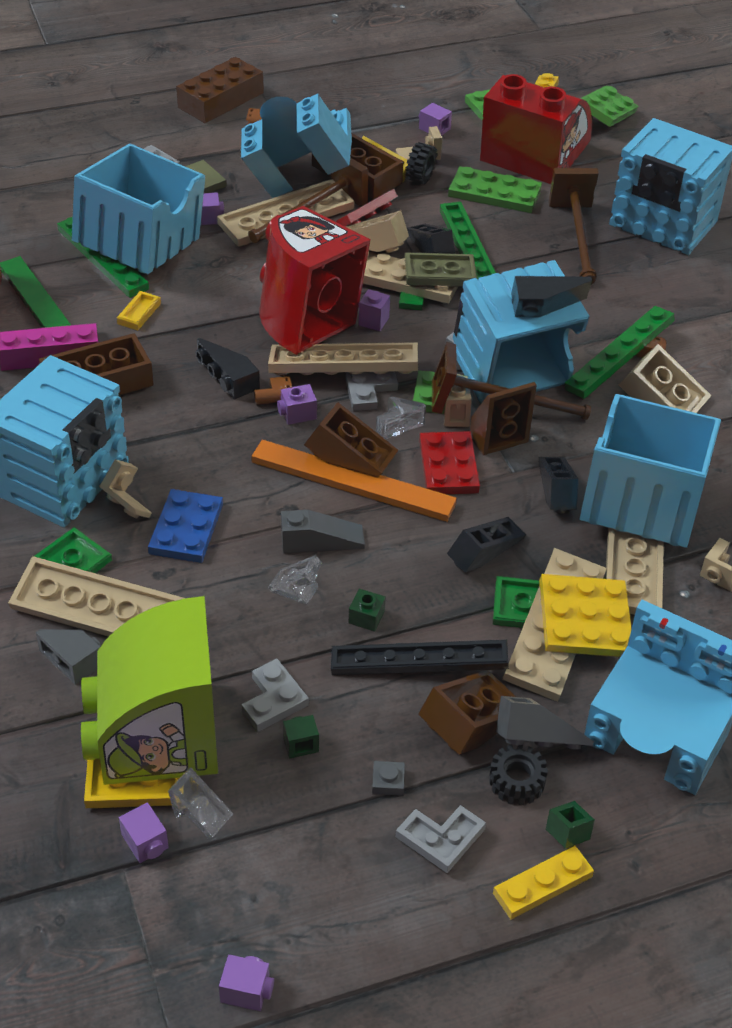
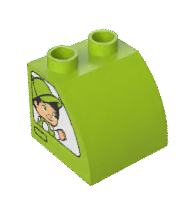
M205 597L185 598L153 607L125 622L104 641L97 651V676L82 677L81 680L84 714L97 713V721L81 722L83 759H100L104 785L218 774Z

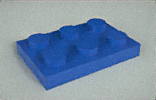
M171 489L148 545V553L150 555L202 563L223 507V497Z

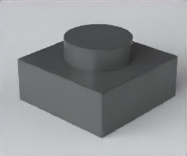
M374 761L372 794L403 796L405 762Z

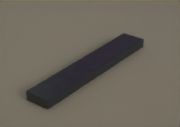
M507 639L332 646L331 652L332 675L509 669Z

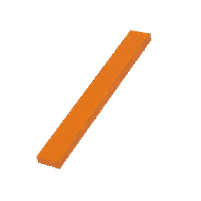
M263 439L251 456L252 463L448 522L457 502V498L383 475L377 477L325 462L313 454Z

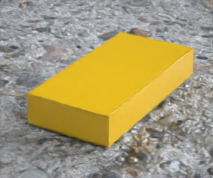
M139 291L119 314L117 324L138 331L160 306L161 297Z

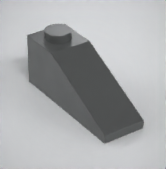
M308 509L281 511L283 554L365 549L361 524Z

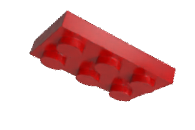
M471 431L420 433L419 443L426 489L443 494L479 493L480 484Z

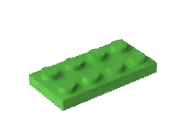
M459 166L450 185L448 197L532 213L541 191L542 182Z

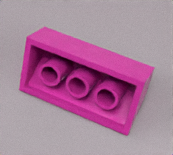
M97 323L0 331L1 371L36 368L40 364L39 358L99 343Z

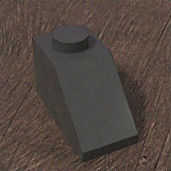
M40 629L36 632L39 651L75 685L82 680V677H87L97 670V651L101 647V643L95 637L91 638L83 630Z

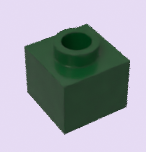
M358 589L349 607L348 623L375 632L385 612L386 596Z
M313 715L297 716L283 721V740L289 759L319 752V732Z
M572 801L549 810L545 830L566 849L591 839L595 819L578 803Z

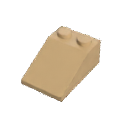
M401 210L346 226L371 239L369 250L376 252L385 250L386 253L396 251L399 249L398 246L403 245L404 241L409 237Z
M659 344L644 356L619 384L632 398L697 413L711 397V394Z

